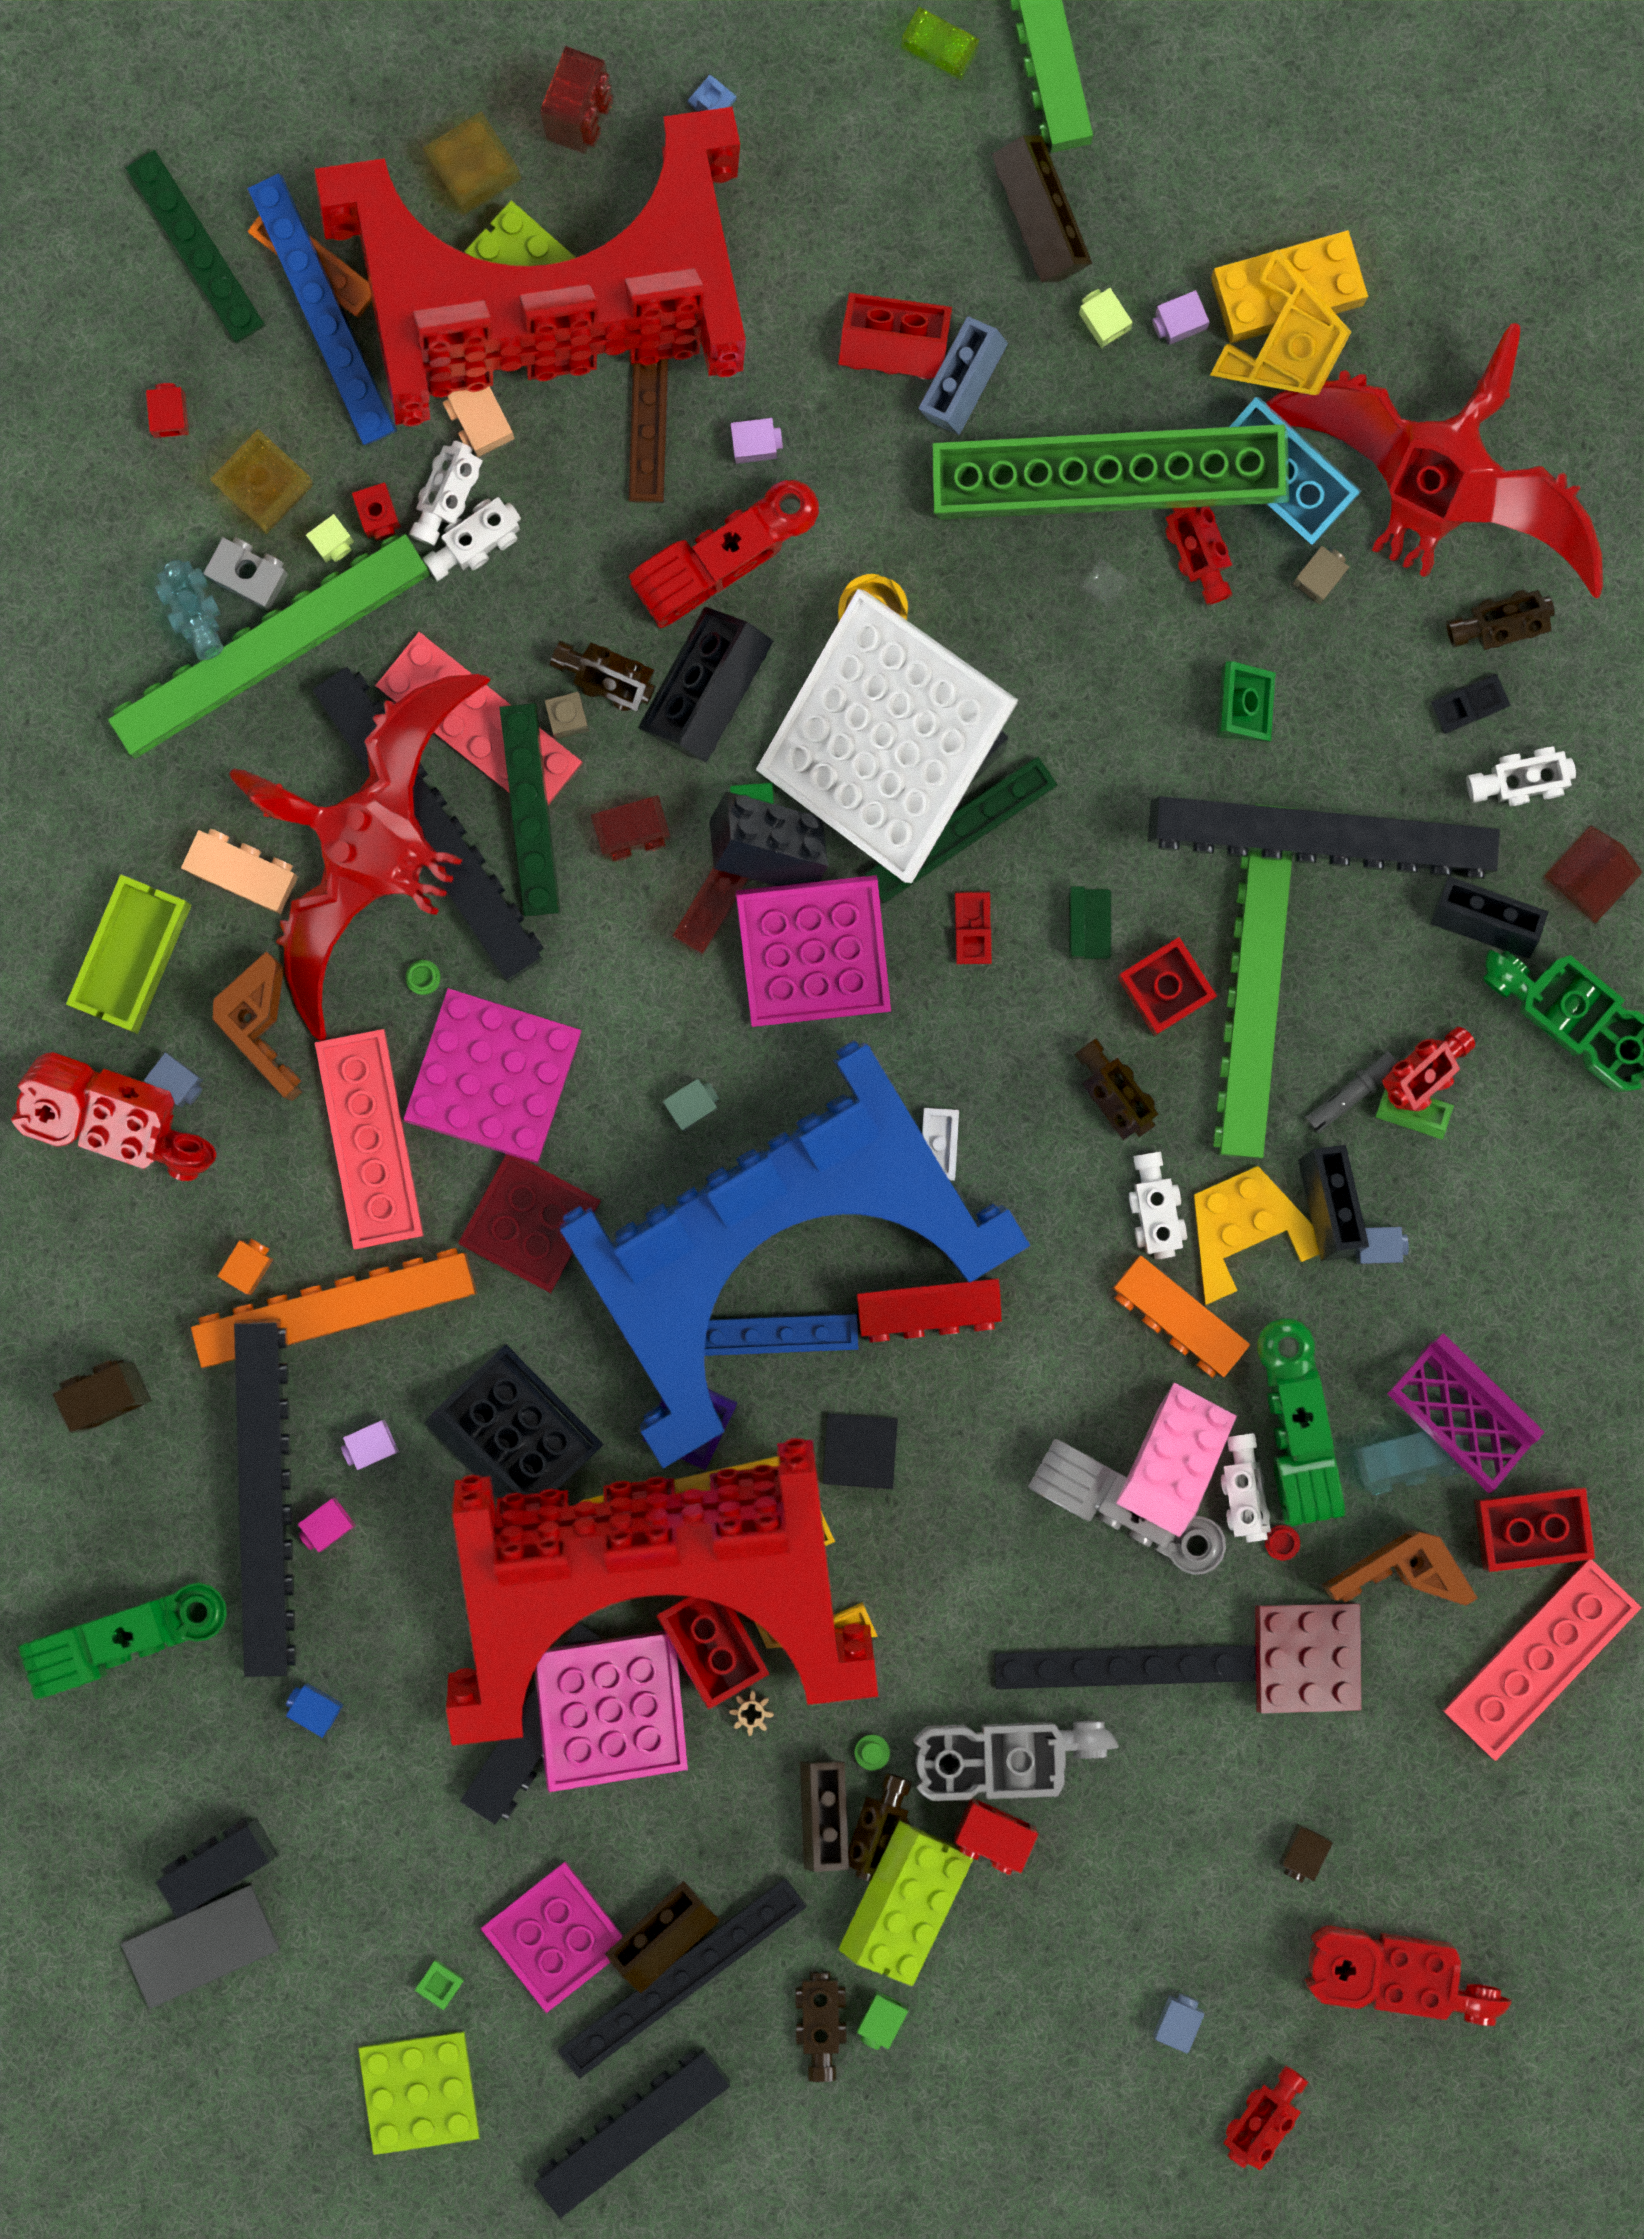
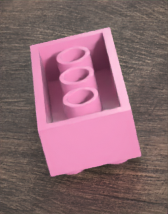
M1174 1383L1154 1416L1116 1504L1180 1537L1197 1512L1237 1416Z

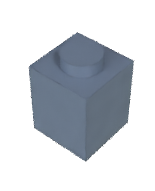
M166 1052L144 1079L150 1085L170 1091L174 1104L179 1107H183L185 1103L192 1105L203 1090L199 1086L203 1079Z
M1402 1227L1365 1228L1369 1247L1358 1253L1356 1260L1357 1264L1402 1263L1403 1255H1408L1407 1234H1402Z
M1182 1993L1179 1994L1178 1998L1169 1995L1153 2033L1155 2040L1188 2054L1205 2015L1203 2010L1197 2007L1199 2001Z

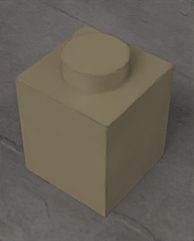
M1321 546L1297 576L1293 585L1321 605L1349 569V566L1345 564L1346 558L1332 547L1327 550Z
M579 692L545 700L555 739L589 731Z

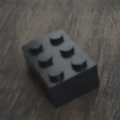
M726 791L709 820L713 864L716 870L775 886L818 882L828 868L823 820L813 814L799 812L778 804H770L752 799L746 795H738Z
M246 1817L222 1832L225 1838L218 1841L216 1836H213L191 1851L194 1855L192 1858L187 1859L185 1854L161 1869L163 1876L155 1882L177 1919L269 1864L279 1855L257 1818L248 1822Z

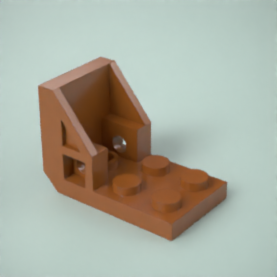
M266 951L214 998L213 1020L284 1098L294 1101L302 1093V1090L297 1086L302 1082L301 1079L290 1067H286L284 1064L279 1066L274 1061L278 1054L265 1040L259 1038L277 1022L284 974L282 964ZM251 1013V1020L247 1022L244 1018L247 1014Z
M1412 1529L1322 1584L1328 1597L1336 1601L1343 1599L1344 1602H1347L1362 1593L1360 1586L1368 1581L1378 1583L1393 1573L1390 1568L1393 1566L1402 1583L1414 1589L1465 1606L1478 1599L1441 1538ZM1417 1557V1563L1411 1567L1410 1560Z

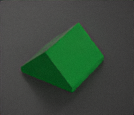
M1233 661L1225 662L1221 669L1217 738L1271 742L1276 672Z

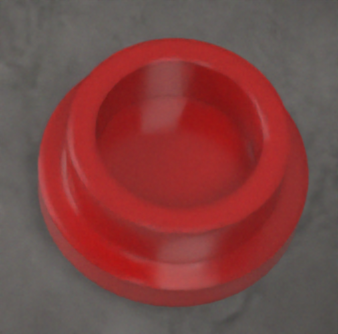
M1278 1525L1270 1529L1271 1532L1267 1533L1268 1540H1265V1548L1268 1554L1274 1559L1281 1561L1293 1558L1300 1548L1298 1533L1286 1525Z

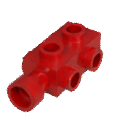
M1209 506L1172 508L1174 513L1165 517L1168 523L1166 536L1178 548L1181 556L1178 561L1180 571L1183 575L1189 577L1191 582L1201 580L1204 587L1202 595L1206 605H1212L1231 597L1233 594L1228 581L1224 582L1220 572L1232 566V562L1228 555V548L1222 540L1215 522L1213 511Z
M1457 1026L1445 1036V1041L1423 1040L1416 1045L1415 1051L1405 1060L1396 1063L1392 1067V1071L1382 1079L1388 1092V1099L1396 1109L1415 1112L1424 1110L1432 1102L1430 1099L1431 1095L1436 1091L1445 1090L1452 1086L1455 1082L1453 1076L1460 1070L1456 1059L1465 1057L1475 1048V1040L1466 1029Z
M1287 2065L1278 2075L1280 2080L1274 2089L1263 2085L1261 2089L1254 2090L1247 2098L1246 2105L1248 2108L1242 2117L1231 2121L1226 2129L1228 2137L1223 2144L1231 2150L1227 2156L1242 2168L1249 2164L1261 2171L1264 2165L1272 2159L1275 2149L1285 2135L1292 2130L1296 2119L1301 2113L1299 2109L1291 2104V2101L1297 2093L1301 2094L1309 2081Z

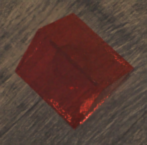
M1591 825L1544 877L1596 924L1643 872L1623 844Z

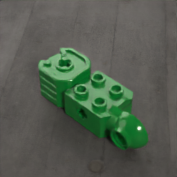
M1491 949L1488 950L1485 961L1487 973L1482 979L1489 987L1504 998H1507L1512 993L1521 1000L1520 1013L1572 1056L1575 1057L1582 1052L1585 1068L1612 1091L1630 1092L1642 1088L1639 1080L1644 1079V1015L1639 1011L1624 1009L1621 1005L1625 999L1571 955L1552 962L1540 977L1533 982L1527 977L1530 970L1514 955L1507 951L1500 955ZM1626 1044L1631 1047L1628 1051L1631 1056L1630 1060L1620 1055L1619 1048Z
M1280 1318L1270 1322L1261 1331L1257 1341V1353L1261 1363L1266 1367L1267 1386H1272L1273 1392L1267 1393V1401L1270 1413L1278 1417L1279 1427L1274 1428L1277 1449L1281 1448V1450H1284L1286 1454L1273 1458V1470L1282 1516L1285 1524L1290 1526L1312 1523L1317 1520H1328L1331 1517L1333 1519L1344 1517L1345 1504L1334 1455V1445L1321 1378L1314 1359L1315 1340L1311 1331L1302 1322L1292 1318ZM1284 1337L1292 1338L1296 1344L1295 1353L1288 1358L1283 1357L1278 1351V1344ZM1296 1411H1301L1305 1415V1419L1300 1420L1301 1423L1293 1420V1414H1297Z
M202 1583L188 1584L179 1589L175 1594L19 1645L18 1650L23 1659L22 1662L25 1672H27L29 1684L32 1686L33 1697L35 1700L101 1679L107 1675L106 1669L131 1661V1654L138 1652L139 1657L142 1658L166 1649L165 1644L167 1647H171L188 1640L194 1642L208 1640L217 1635L224 1626L227 1616L226 1603L221 1594L212 1586ZM194 1602H200L207 1608V1617L204 1621H197L191 1616L190 1609ZM131 1631L133 1638L125 1639L123 1632Z

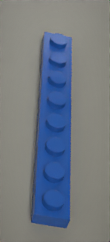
M278 173L248 188L363 445H368L396 432L395 424L283 176Z

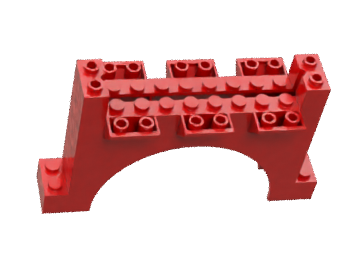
M733 107L664 116L665 147H662L663 167L653 194L641 213L618 236L603 246L571 260L548 265L512 266L493 263L460 252L442 242L425 229L406 208L391 181L385 158L315 168L318 204L325 240H346L354 235H360L395 425L417 426L424 421L430 420L429 396L431 395L434 397H446L456 391L479 392L489 386H493L494 370L501 369L509 372L515 371L521 366H526L528 380L537 379L538 381H549L556 376L566 374L582 376L592 370H597V354L603 353L618 355L629 350L631 364L652 365L662 359L675 358L677 360H685L695 354H699L701 339L708 377L715 375L730 377L737 372L743 371L746 338L713 182L724 183L732 178H738L740 140Z
M792 1438L785 1443H777L779 1466L772 1467L771 1465L762 1464L747 1470L722 1469L717 1473L710 1474V1490L689 1489L680 1494H676L674 1478L652 1477L642 1482L616 1481L611 1485L603 1486V1502L601 1503L583 1501L570 1506L568 1490L546 1489L537 1494L523 1495L521 1493H511L502 1498H497V1509L495 1510L491 1476L469 1475L461 1480H455L452 1516L476 1670L462 1668L456 1672L448 1673L446 1713L452 1746L523 1738L522 1710L526 1689L537 1664L552 1643L576 1622L601 1608L627 1599L650 1595H683L702 1598L723 1604L754 1620L781 1644L791 1658L802 1681L807 1705L878 1697L870 1625L848 1624L843 1628H835L813 1439Z

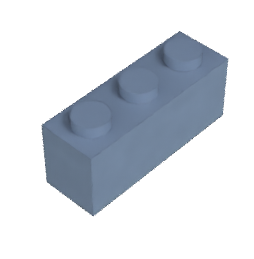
M967 316L918 408L930 422L960 435L1008 345V342L996 328Z

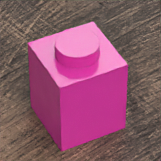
M332 1498L298 1524L302 1530L298 1535L309 1550L316 1548L318 1552H322L353 1529L356 1524L338 1500Z

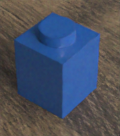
M307 1683L302 1689L295 1687L285 1704L290 1708L286 1717L323 1738L328 1733L344 1704Z

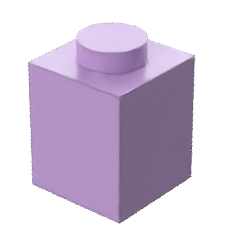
M1196 290L1157 306L1156 318L1152 319L1156 334L1159 338L1165 337L1168 345L1207 330L1209 325L1208 317Z
M772 418L731 423L736 464L777 459L776 449L783 448L780 428H773Z
M381 1420L343 1437L346 1445L341 1447L348 1465L355 1464L357 1470L399 1452L385 1420Z

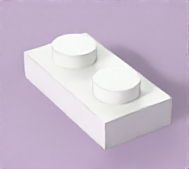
M924 1108L922 1135L948 1179L955 1181L959 1110Z

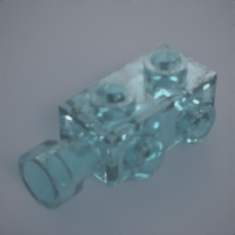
M175 560L167 563L163 568L164 572L157 574L161 584L155 586V589L163 606L170 604L173 612L168 614L167 617L175 634L182 632L188 643L192 642V647L198 659L208 660L218 656L223 651V645L218 634L215 633L220 630L215 617L221 615L213 596H205L203 588L208 587V583L201 568L193 569L190 561L183 563L180 560Z

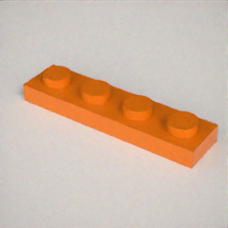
M259 215L248 230V233L277 255ZM310 236L340 304L353 315L360 318L372 301L369 281Z

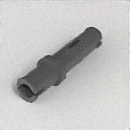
M1386 1051L1384 1055L1364 1071L1359 1069L1355 1073L1356 1077L1313 1112L1306 1115V1120L1320 1134L1323 1129L1347 1112L1348 1109L1368 1093L1374 1094L1378 1091L1377 1086L1382 1083V1079L1392 1071V1067L1398 1062Z

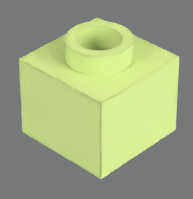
M334 514L306 534L311 544L326 563L331 559L337 562L344 558L351 551L349 545L354 542Z

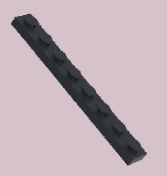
M1256 1645L995 1653L996 1689L1256 1681Z
M786 1877L689 1949L642 1993L638 1990L632 1992L562 2045L558 2052L578 2079L582 2078L807 1907L806 1903Z

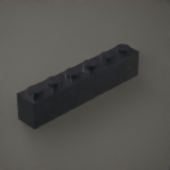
M579 1621L563 1646L607 1640V1638ZM535 1687L523 1705V1738L500 1740L460 1800L462 1804L496 1825L500 1818L507 1821L518 1804L512 1799L520 1788L527 1791L538 1774L532 1770L539 1758L544 1761L537 1687Z
M705 2047L699 2052L695 2048L688 2051L677 2061L681 2066L669 2074L667 2070H664L649 2083L652 2088L642 2096L638 2092L634 2093L621 2104L624 2109L614 2118L610 2114L606 2115L593 2126L596 2131L586 2140L579 2136L565 2148V2151L568 2153L558 2162L551 2158L537 2169L536 2172L540 2176L536 2178L534 2186L559 2219L730 2087L731 2081Z

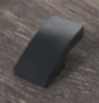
M1497 674L1431 702L1445 734L1511 707Z

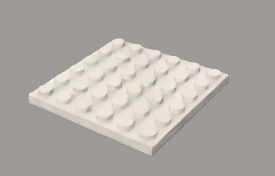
M857 589L756 770L902 881L912 883L1018 700L868 592Z

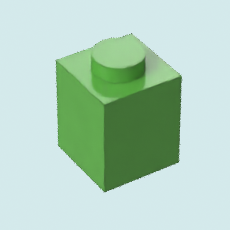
M876 1990L857 2026V2033L862 2035L860 2041L876 2050H879L880 2046L889 2050L908 2013V2006Z

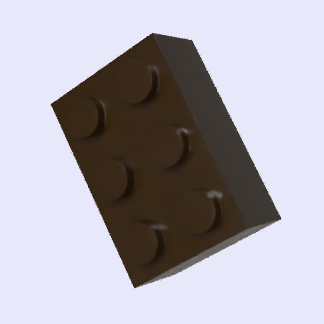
M109 1360L92 1368L94 1375H76L59 1383L61 1390L52 1394L70 1433L89 1431L152 1401L136 1364L125 1363L124 1360Z

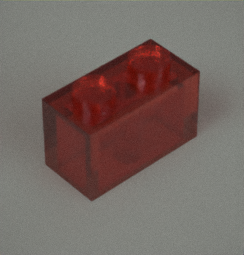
M659 795L591 814L603 857H611L612 862L632 857V850L645 847L646 852L666 847L665 841L671 839Z

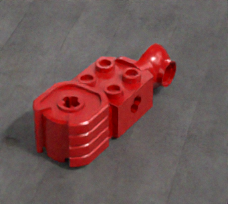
M798 480L780 481L765 493L764 498L750 506L744 513L739 509L730 514L724 520L726 525L714 532L711 528L700 534L695 539L697 544L692 548L686 540L677 541L629 574L631 586L638 594L642 603L646 605V609L654 617L659 628L671 625L715 594H718L778 554L782 543L790 537L806 533L815 524L819 515V502L815 492L807 484ZM786 499H794L800 504V508L794 514H786L780 508L781 503ZM733 544V548H735L737 545L738 550L731 552V548H729L727 552L726 546Z
M54 1052L45 1053L37 1057L17 1085L21 1093L17 1099V1111L11 1118V1121L16 1129L26 1137L55 1147H61L72 1143L79 1136L78 1147L145 1169L152 1162L158 1161L168 1167L167 1171L170 1176L181 1181L195 1180L200 1173L206 1171L215 1162L217 1153L214 1146L206 1139L171 1129L174 1117L172 1115L174 1100L171 1092L107 1069H103L101 1073L93 1071L86 1063Z
M1331 1925L1318 1929L1310 1936L1315 1944L1309 1955V1970L1312 1977L1304 1980L1312 1994L1322 2004L1360 2009L1371 2003L1375 2010L1447 2020L1454 2011L1464 2013L1463 2020L1466 2022L1484 2026H1495L1496 2018L1502 2016L1512 2003L1511 1999L1500 1996L1501 1989L1493 1986L1467 1984L1466 1990L1458 1989L1461 1960L1456 1948L1449 1942L1380 1933V1939L1378 1940L1372 1939L1364 1930ZM1343 1960H1349L1350 1969L1347 1972L1340 1974L1338 1970L1335 1971L1336 1966H1342Z

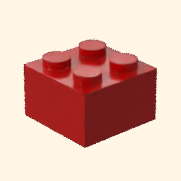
M1180 937L1128 968L1117 977L1154 1037L1217 997Z
M972 1797L954 1833L955 1843L958 1844V1848H960L959 1852L975 1860H978L980 1855L990 1859L993 1868L1011 1875L1013 1870L1019 1873L1022 1872L1039 1833L1036 1826Z

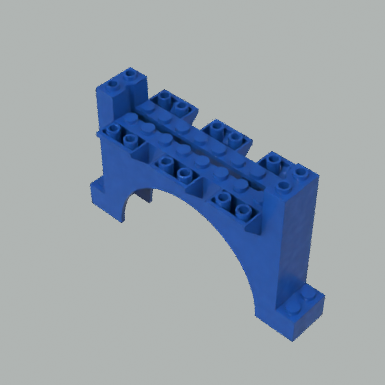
M852 1041L836 1051L839 1057L833 1060L854 1096L850 1098L844 1094L838 1096L826 1104L829 1110L818 1116L812 1112L797 1121L798 1129L793 1131L794 1134L791 1136L783 1132L767 1142L770 1148L766 1151L762 1150L757 1153L753 1148L736 1158L739 1165L726 1172L725 1168L721 1167L705 1177L708 1183L703 1186V1189L697 1192L695 1187H692L676 1197L677 1205H671L666 1208L664 1203L648 1211L646 1213L647 1220L636 1226L632 1221L615 1232L616 1239L613 1240V1243L591 1207L584 1211L582 1206H579L563 1216L565 1223L560 1225V1231L667 1405V1408L664 1410L659 1405L644 1414V1422L640 1424L642 1435L663 1468L724 1432L722 1422L711 1401L705 1379L704 1348L708 1322L717 1297L731 1273L752 1250L772 1235L797 1223L828 1215L854 1214L883 1218L910 1228L932 1241L947 1255L963 1278L966 1277L969 1283L1030 1246L1011 1212L1003 1205L998 1207L993 1203L976 1213L978 1218L976 1221L972 1219L866 1043L858 1044L857 1041Z

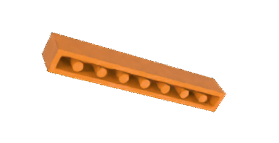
M457 1248L436 1253L438 1260L424 1263L423 1257L403 1262L404 1269L391 1273L389 1267L369 1271L370 1278L356 1282L355 1276L334 1281L336 1288L322 1291L321 1285L300 1290L302 1297L288 1300L287 1294L267 1299L268 1306L255 1310L253 1304L233 1308L234 1315L220 1319L219 1313L198 1318L200 1325L192 1326L191 1331L201 1368L235 1360L234 1323L237 1320L281 1319V1328H287L288 1346L475 1295L477 1291L467 1253L458 1254Z

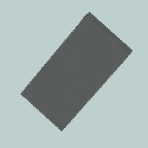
M252 1884L186 1913L178 1919L175 1918L121 1943L149 2009L280 1950Z

